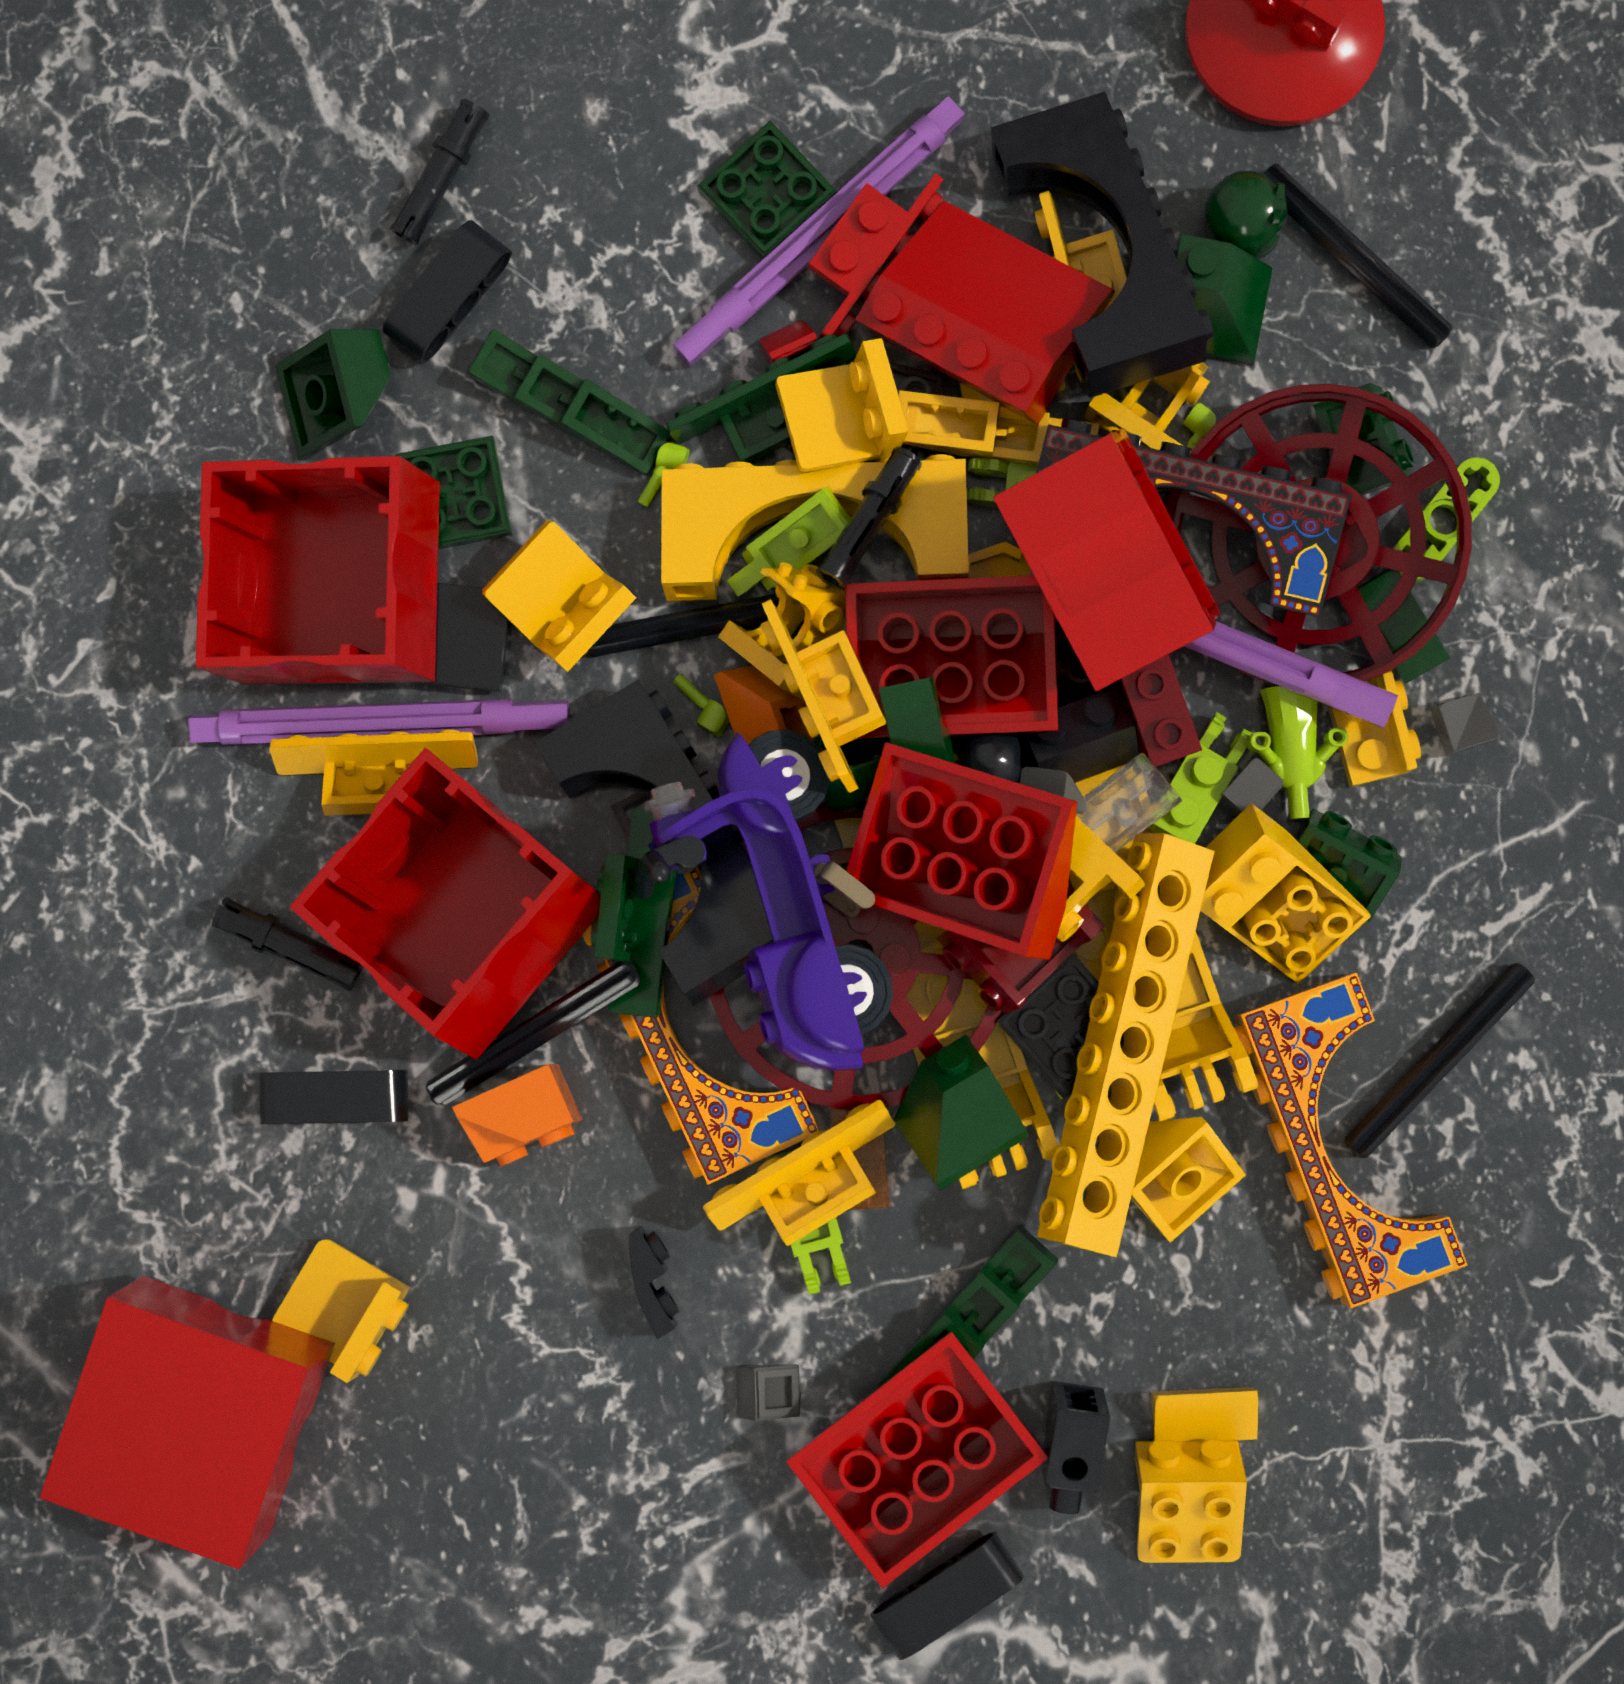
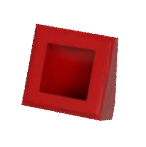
M800 320L760 339V346L770 365L781 358L790 357L793 360L809 352L810 346L818 338L811 327L805 321Z

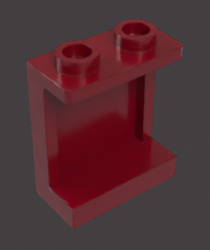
M1169 654L1114 682L1135 724L1140 758L1136 760L1140 772L1202 751Z
M1069 885L1067 899L1075 892ZM1085 904L1078 912L1084 919L1083 923L1064 942H1061L1058 938L1056 939L1050 960L1024 957L948 930H944L936 939L944 947L942 953L949 964L959 972L966 971L979 986L977 993L984 1003L995 1011L1001 1010L1004 1015L1020 1009L1026 1003V998L1082 944L1091 941L1106 926Z

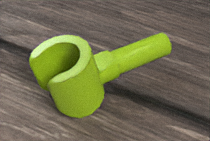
M1197 403L1182 423L1194 433L1186 447L1193 450L1195 445L1216 424L1215 413L1202 403Z
M671 442L665 443L660 447L656 458V467L637 500L639 503L646 507L649 506L662 484V469H674L680 464L687 463L690 453L688 448Z
M679 674L673 683L696 706L703 709L695 723L714 736L720 737L730 722L725 708L718 702L703 695L683 674Z

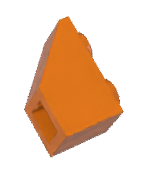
M752 665L720 671L714 674L734 735L740 733L748 745L753 739L769 731L791 730L806 735L812 740L798 711L807 706L805 701L776 685Z

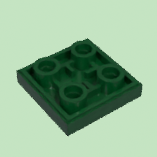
M771 120L697 185L698 192L762 260L837 193V190Z
M493 435L395 454V456H401L440 482L438 550L513 536L498 452Z

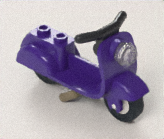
M791 730L769 731L753 739L749 745L740 733H736L721 757L718 769L719 798L695 810L692 802L696 798L694 789L683 790L681 782L666 784L651 790L653 799L645 802L644 807L646 812H651L654 820L649 824L653 840L648 844L650 851L637 863L634 892L640 899H648L654 893L655 882L662 883L667 881L671 871L678 874L691 872L698 864L706 860V847L700 839L721 827L728 825L736 826L744 840L773 939V943L751 949L749 951L750 961L744 963V972L748 986L752 993L759 992L765 1012L759 1014V1024L765 1042L767 1044L774 1043L777 1050L783 1055L814 1069L828 1071L863 1068L861 1052H864L862 1036L875 1030L888 1015L893 999L892 979L884 963L870 950L853 944H834L821 898L844 916L852 918L859 914L860 908H870L875 902V896L871 890L842 867L830 861L829 855L820 854L809 859L802 833L796 823L810 816L825 799L830 780L818 756V753L822 751L806 735Z

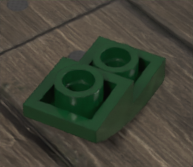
M1387 569L1357 587L1370 612L1378 608L1392 593L1402 576L1401 572ZM1412 590L1403 604L1386 621L1379 625L1392 652L1405 644L1428 620ZM1436 633L1417 654L1396 667V670L1406 684L1450 659V656Z

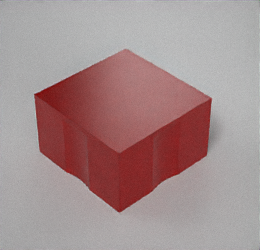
M1124 428L1102 437L993 497L1095 691L1214 631L1215 619L1218 618L1220 609Z
M401 456L328 458L305 464H288L274 460L202 462L200 537L204 565L197 602L195 667L243 685L435 682L440 482Z
M425 747L377 803L372 815L353 839L335 852L289 908L337 951L361 964L373 976L381 990L430 1034L477 1060L599 916L601 896L590 884Z
M144 1275L106 1299L39 1498L240 1570L271 1534L293 1470L297 1439L303 1425L313 1411L335 1343L268 1319L250 1318L236 1314L209 1298Z

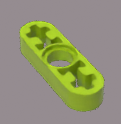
M1479 457L1467 459L1457 467L1464 486L1468 483V479L1463 475L1464 473L1472 476L1474 473L1479 472L1484 477L1481 481V486L1485 489V492L1478 488L1468 497L1469 506L1472 509V522L1495 495L1500 484L1499 472L1495 465L1489 460ZM1446 482L1423 509L1426 524V540L1432 543L1426 549L1424 557L1439 561L1444 559L1457 542V527L1453 533L1441 534L1434 530L1430 522L1431 513L1436 508H1447L1455 514L1452 497L1446 494L1449 491ZM1410 527L1392 549L1404 550L1409 553ZM1434 544H1435V545H1438V546H1441L1440 551H1438V550L1436 549V547L1434 546ZM1418 577L1415 583H1419L1425 578Z

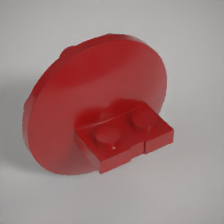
M1189 0L1185 17L1186 48L1191 65L1202 85L1210 95L1231 112L1253 122L1272 126H1297L1312 123L1332 115L1351 102L1372 75L1381 55L1385 35V16L1381 0Z

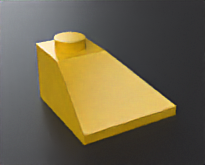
M1202 1117L1169 1119L1161 1122L1149 1121L1131 1200L1171 1243L1246 1175L1210 1125Z

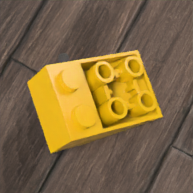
M1252 803L1205 847L1215 852L1200 911L1297 984L1371 917L1370 913L1286 829Z

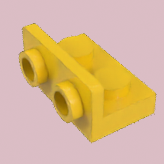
M1392 671L1367 681V683L1398 695L1395 706L1384 728L1328 706L1333 729L1343 728L1348 733V741L1345 745L1339 747L1349 788L1407 774L1417 769L1416 759L1421 758L1420 743L1414 729H1407L1403 710L1408 709L1406 691L1400 680H1394Z

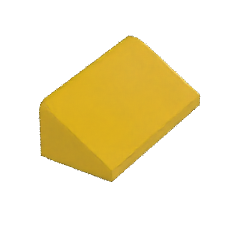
M1254 1387L1151 1391L1154 1442L1158 1440L1208 1441L1215 1439L1234 1441L1257 1439L1258 1390Z

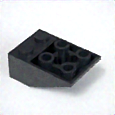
M1056 618L1058 731L1019 734L1024 738L1030 752L1032 767L1065 771L1077 783L1140 759L1135 724L1115 683L1095 691Z

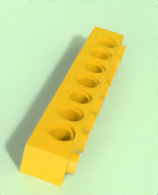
M1165 833L1135 834L1134 842L1127 853L1126 864L1142 878L1146 885L1132 899L1121 891L1114 906L1115 920L1109 944L1102 955L1103 969L1097 993L1092 999L1089 1008L1090 1022L1084 1045L1077 1057L1078 1070L1072 1095L1068 1099L1064 1110L1065 1123L1060 1144L1052 1158L1053 1172L1047 1197L1042 1203L1039 1212L1038 1238L1117 1258L1215 852L1213 850ZM1158 884H1159V886H1160V895H1159V897H1158V893H1157ZM1146 934H1147V936H1148V944H1147V947H1146V945H1145V937H1146ZM1134 984L1136 986L1135 997H1133ZM1122 1034H1123L1124 1042H1123V1046H1122V1048H1121V1046H1120V1040H1121V1036H1122ZM1111 1085V1096L1108 1099V1089ZM1099 1136V1145L1096 1150L1095 1143L1097 1137ZM1086 1188V1189H1087V1194H1086V1198H1085V1200H1084V1202H1083V1192H1084V1189Z

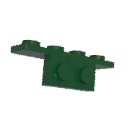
M832 334L822 337L810 346L809 352L793 360L790 357L776 360L765 368V374L749 382L738 380L730 383L719 392V397L703 405L700 402H696L681 408L675 413V419L666 423L669 433L678 444H682L723 424L740 461L748 463L791 443L775 386L777 378L783 375L836 367L854 358L857 354L848 335L843 334L837 337Z
M641 808L633 809L631 812L627 854L606 853L605 865L601 867L598 874L597 889L601 896L599 916L594 920L591 929V942L595 948L594 957L614 961L613 965L619 961H631L641 979L637 987L608 1004V1010L611 1013L656 1018L660 1014L666 963L658 950L668 944L676 872L671 871L670 877L665 882H655L654 893L648 899H640L636 896L634 883L637 863L650 851L648 844L653 840L649 824L664 818L662 811L657 812V810Z

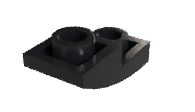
M641 1226L629 1234L631 1271L640 1305L658 1340L676 1328L678 1323L673 1316L680 1311L667 1288L662 1286L656 1289L652 1283L653 1280L667 1272L668 1268L664 1261L670 1257L669 1252L655 1231L647 1235Z

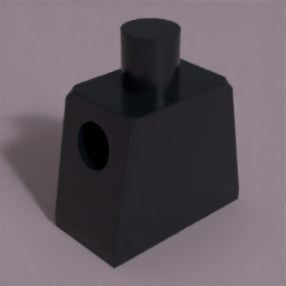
M1052 1381L1043 1447L1048 1459L1042 1463V1471L1045 1485L1052 1488L1049 1508L1053 1511L1063 1514H1078L1081 1508L1083 1492L1096 1493L1098 1491L1110 1422V1413L1103 1388Z

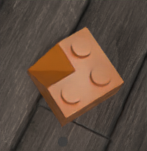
M559 1064L542 1066L452 1107L483 1163L497 1159L500 1167L529 1155L525 1146L539 1140L543 1148L574 1135L575 1132L572 1124L583 1120Z

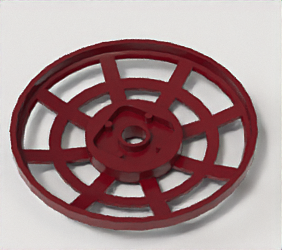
M1335 384L1297 385L1272 391L1239 406L1218 421L1195 445L1190 454L1191 458L1207 461L1212 453L1241 427H1243L1257 454L1250 458L1240 469L1259 473L1262 465L1292 472L1284 456L1307 449H1333L1326 478L1323 479L1342 483L1341 493L1352 495L1325 600L1339 597L1353 623L1328 630L1303 629L1306 614L1287 610L1283 623H1280L1261 612L1244 594L1271 579L1268 559L1257 536L1256 548L1259 562L1234 575L1228 555L1229 526L1254 532L1237 514L1219 502L1191 495L1190 492L1172 490L1168 499L1167 511L1180 536L1184 514L1213 522L1212 556L1220 583L1209 588L1217 606L1219 607L1231 601L1234 607L1250 623L1267 634L1277 637L1276 646L1295 653L1298 643L1305 645H1330L1352 640L1360 636L1374 662L1362 668L1343 673L1365 682L1392 671L1417 654L1439 631L1455 607L1467 577L1472 552V516L1466 488L1454 460L1438 437L1414 414L1390 399L1360 388ZM1331 401L1345 404L1338 434L1328 432L1305 433L1275 442L1261 418L1262 415L1270 411L1298 403ZM1368 409L1379 413L1406 429L1425 447L1434 461L1406 476L1402 469L1385 453L1367 442L1358 440L1365 410ZM1353 456L1361 457L1376 466L1390 479L1393 485L1366 501L1359 492L1346 484ZM1293 473L1291 477V481L1306 484L1310 486L1313 479L1308 478L1297 481ZM1445 479L1451 493L1456 516L1457 549L1454 564L1424 557L1426 524L1422 505L1417 495ZM1403 503L1407 510L1410 524L1409 553L1381 546L1380 530L1377 518ZM1374 565L1402 572V576L1392 593L1378 608L1370 612L1357 586L1367 577ZM1422 577L1447 584L1441 601L1427 622L1405 644L1392 652L1379 625L1386 621L1403 604L1413 589L1417 578ZM1236 668L1245 675L1251 676L1253 678H1256L1271 685L1279 686L1275 683H1272L1270 681H1267L1265 679H1262L1253 674Z
M822 807L817 808L810 816L796 823L799 829L803 830L821 822L844 818H862L863 816L862 810L842 813ZM853 848L833 850L823 854L829 855L830 861L838 865L848 864ZM821 898L834 944L846 945L856 940L864 941L871 946L874 955L884 963L892 979L893 999L889 1011L907 1033L902 1038L885 1045L864 1048V1052H861L863 1064L889 1060L907 1053L915 1047H918L925 1058L944 1048L933 1033L943 1024L954 1008L962 989L963 980L973 979L966 971L959 972L952 967L944 955L920 951L919 938L913 926L918 920L874 905L867 909L860 908L859 914L849 918ZM918 973L948 976L947 985L940 1001L931 1014L923 1021L905 998V995L913 986ZM724 987L710 995L719 1023L736 1051L758 1074L782 1091L794 1088L802 1092L807 1102L842 1110H853L862 1104H872L877 1100H882L885 1107L901 1105L910 1085L897 1090L870 1095L852 1094L855 1070L834 1071L832 1092L814 1088L789 1077L769 1063L756 1050L765 1043L759 1021L743 1033L734 1019L724 993ZM987 1006L979 1026L970 1037V1041L978 1052L993 1032L1001 1010L995 1011Z

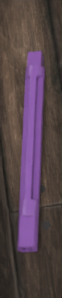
M948 96L927 116L922 115L710 307L711 310L673 344V349L681 360L691 368L728 333H734L804 270L866 183L883 195H887L946 141L945 137L964 120L965 113Z
M1217 621L1214 631L1184 646L1382 728L1385 727L1398 697L1397 694Z
M513 699L220 710L219 713L193 714L188 718L190 743L221 742L222 745L270 743L271 739H283L295 735L309 738L337 737L346 733L364 736L388 735L392 732L417 734L457 730L459 732H471L473 735L514 734L515 730L557 729L569 722L571 717L569 700L514 702Z

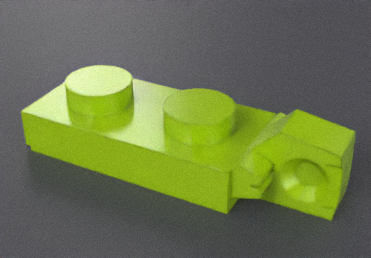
M828 486L821 489L746 546L747 550L741 555L748 565L726 581L738 597L760 582L767 591L773 587L776 588L777 584L760 573L762 568H779L780 563L785 562L790 564L792 569H802L804 565L810 564L835 544L842 530L851 519Z

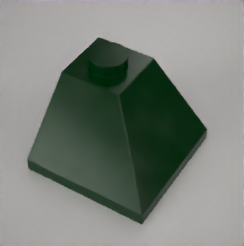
M1181 234L1177 243L1178 256L1176 260L1180 269L1186 267L1189 269L1196 290V296L1193 300L1198 310L1205 309L1207 311L1213 328V338L1207 340V357L1253 366L1273 267L1231 243Z
M329 329L275 365L298 460H307L360 428L365 423L391 378L388 358L383 348L379 330Z
M967 1035L962 1036L921 1061L894 1117L896 1125L939 1191L1029 1137L1025 1126L989 1066Z

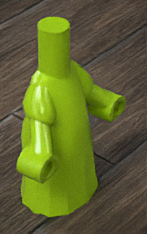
M1282 686L1264 688L1260 690L1265 705L1269 734L1266 732H1254L1248 737L1246 744L1251 752L1257 753L1268 767L1284 780L1282 787L1287 789L1289 820H1306L1310 818L1307 788L1315 784L1323 775L1326 768L1325 762L1339 747L1346 744L1348 733L1343 728L1330 729L1324 734V743L1316 749L1318 701ZM1333 734L1338 736V742L1333 739ZM1256 738L1261 740V746L1256 743Z

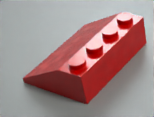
M943 200L880 275L855 320L875 337L882 338L886 343L987 398L1000 402V405L1039 425L1074 364L1072 329L1093 320L1104 312L1115 291Z
M1034 575L849 583L846 585L847 637L884 717L879 688L933 677L944 728L948 727L950 735L1058 731L1056 616ZM887 724L856 739L890 738Z
M885 742L846 871L873 892L875 896L874 906L1024 957L1050 960L1066 908L1078 801Z
M950 1331L788 1458L786 1463L883 1589L1047 1460L1048 1456L1005 1398L952 1331Z

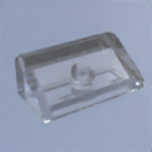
M1141 753L1086 794L1084 799L1088 804V811L1083 815L1076 814V816L1114 852H1117L1135 838V834L1143 832L1182 802V800L1159 770L1150 764L1148 757Z

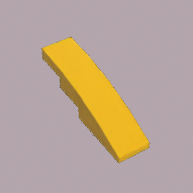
M899 390L898 395L909 430L903 444L969 458L998 459L1007 463L1014 462L1038 466L1048 424L1060 427L1062 419L1051 418L1050 413L1045 412L1039 425L1008 408L1000 407V402ZM1084 422L1092 425L1090 434L1098 436L1100 423Z

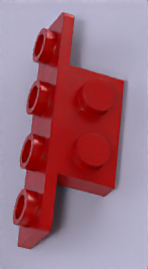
M935 173L908 212L868 183L862 188L807 267L847 296L820 334L819 339L832 334L839 337L850 332L856 323V316L852 314L854 308L862 298L867 300L881 275L880 272L889 259H894L913 237L909 231L919 217L926 221L943 201L944 197L937 193L944 180L941 176Z

